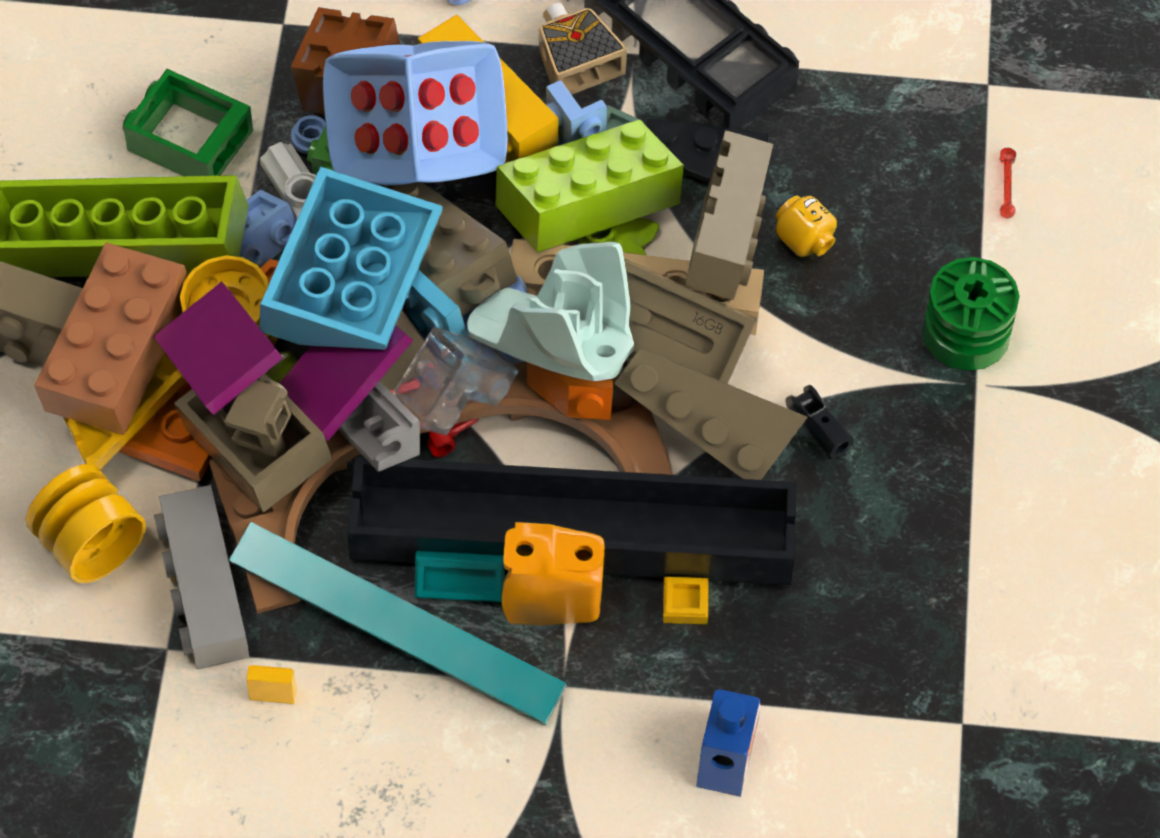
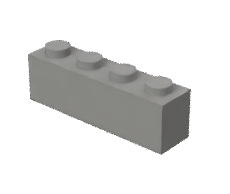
M211 485L159 496L162 513L154 514L159 540L168 539L170 550L162 552L167 578L176 576L179 587L170 590L175 615H185L187 627L179 628L184 655L193 653L196 669L250 658Z

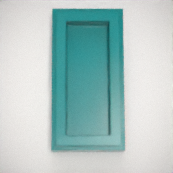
M417 551L414 597L502 602V588L505 580L504 555Z

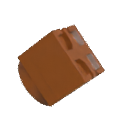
M318 7L290 67L303 111L320 113L325 119L323 74L328 57L340 52L361 48L401 45L394 18L371 15L367 19H361L360 13L352 12L350 17L342 16L341 10Z

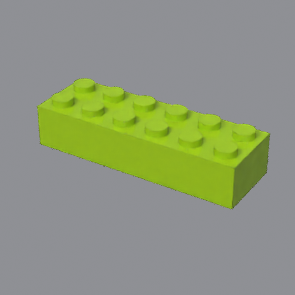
M237 175L0 180V261L47 277H84L90 275L105 243H110L183 264L189 275L195 267L208 259L225 255L240 257L249 205Z

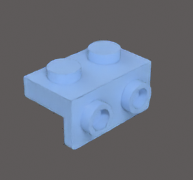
M561 80L546 86V105L558 117V146L606 131L607 106L603 100L581 109Z

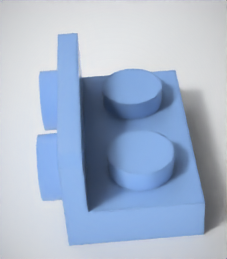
M261 189L247 199L249 207L240 257L257 264L259 268L270 258H274L285 249L296 223L289 203Z

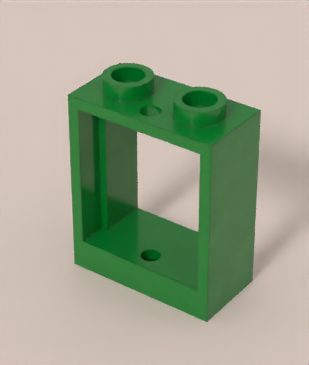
M169 69L164 71L158 81L151 82L146 90L144 99L136 109L128 112L122 127L128 151L182 176H221L254 131L251 106ZM174 104L218 124L197 154L152 134Z

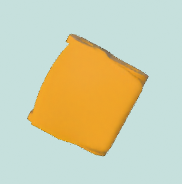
M515 522V528H511L506 532L503 565L509 572L505 577L502 588V612L510 624L547 626L587 623L597 620L600 615L605 549L603 538L596 534L550 524ZM520 545H529L532 547L533 553L524 557L520 556L516 549Z

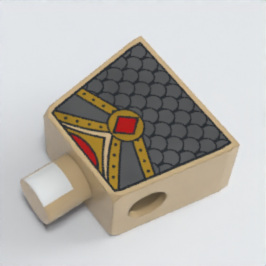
M555 3L544 11L543 17L547 23L539 27V51L550 84L561 80L572 95L626 74L627 49L625 45L592 9L584 8L569 14L564 4Z

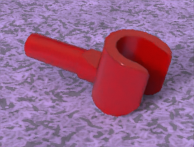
M479 418L430 431L427 445L433 456L441 458L450 454L456 447L452 437L457 436L458 433L478 422Z

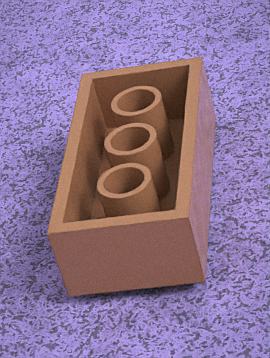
M105 243L34 384L44 411L118 434H125L165 352L154 336L183 313L180 294L183 282L188 276L185 265Z

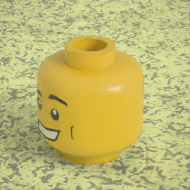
M798 195L786 201L776 213L775 219L778 221L776 224L777 236L799 257H807L814 253L817 256H821L836 241V238L833 236L837 228L836 218L812 196L802 198Z

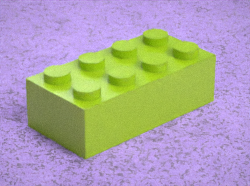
M639 119L497 166L495 206L538 253L680 204L684 165Z

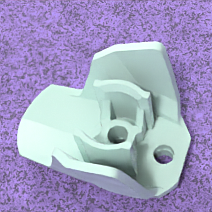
M617 242L588 243L560 250L556 254L548 276L537 296L509 287L494 293L479 304L470 314L467 321L469 337L517 359L574 378L601 381L617 377L622 373L625 360L634 352V342L629 328L630 297L621 245Z

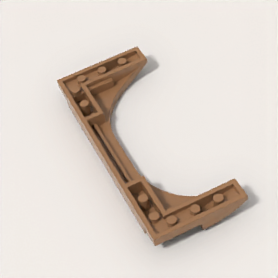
M626 360L623 363V370L628 365ZM526 361L396 397L420 421V434L485 416L509 414L511 422L529 416H538L569 425L586 434L608 452L622 472L673 475L652 412L614 384L620 375L613 378L611 420L566 417L527 386ZM337 430L329 441L326 440L332 460L264 513L214 459H210V471L235 547L238 545L250 521L295 544L300 519L314 493L332 473L347 469L346 463L361 453ZM243 570L257 614L300 602L299 598Z

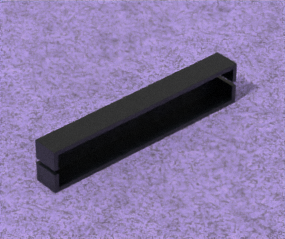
M356 456L347 529L349 558L415 563L417 551L504 555L506 532L511 528H515V522L550 524L601 536L605 543L603 574L662 578L691 577L708 578V580L791 585L795 560L797 482L412 459L378 472L365 457ZM520 545L516 552L520 556L525 557L531 555L533 549L529 545Z

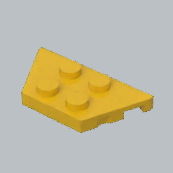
M164 352L124 435L63 417L85 464H94L97 468L101 469L187 382L166 352Z

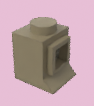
M256 380L237 396L224 420L226 426L236 429L231 438L234 444L277 458L272 443L275 439L278 440L291 417V412L285 399L288 392L281 384L272 380H265L264 382Z

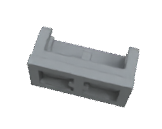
M380 381L338 429L378 472L420 455V421Z

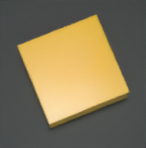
M664 577L663 623L707 625L708 578Z
M248 666L246 681L250 700L295 704L297 689L295 674L292 668Z

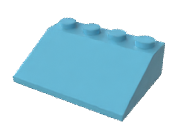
M320 167L260 303L259 328L261 331L299 345L386 350L441 216L443 206Z

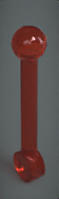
M1009 147L1003 148L999 157L1000 162L1004 164V204L1001 205L999 212L1006 219L1012 218L1016 213L1015 206L1012 204V164L1015 162L1017 154L1014 149Z

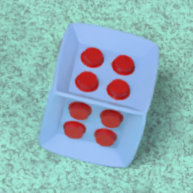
M438 41L414 46L385 45L344 51L326 59L323 74V97L328 150L334 171L376 185H405L415 182H444L483 175L496 171L497 166L505 164L508 142L505 90L502 67L494 45L478 41Z

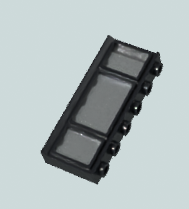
M584 0V8L592 9L598 16L605 12L612 18V32L621 42L631 35L640 42L639 57L646 66H650L658 59L667 65V82L673 89L677 90L686 82L696 90L695 105L701 113H706L714 106L723 112V128L741 129L797 86L800 61L792 50L782 47L770 37L763 26L753 23L730 0Z

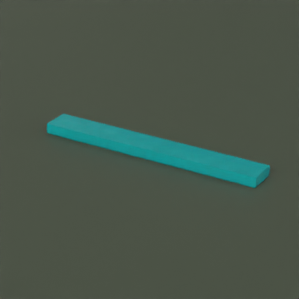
M251 521L229 559L231 564L544 725L549 721L567 686L562 680Z

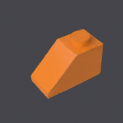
M527 362V386L566 417L611 420L613 378L601 381L584 380L553 372Z

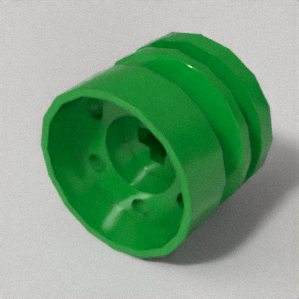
M977 257L956 259L942 266L932 280L922 330L925 345L935 359L951 368L965 371L985 369L1001 359L1008 350L1020 298L1016 281L1009 272L991 260Z

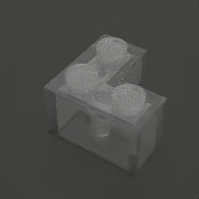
M433 327L392 394L420 421V429L448 435L451 428L458 421L469 399L498 406L501 399L508 393L510 385L519 370L495 348L473 338Z

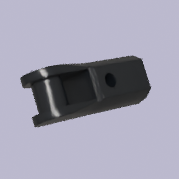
M812 385L805 386L803 393L796 397L793 395L786 397L785 403L788 409L807 416L802 425L831 459L837 458L851 448L854 442L853 437L830 411ZM812 407L815 413L810 415L807 410Z

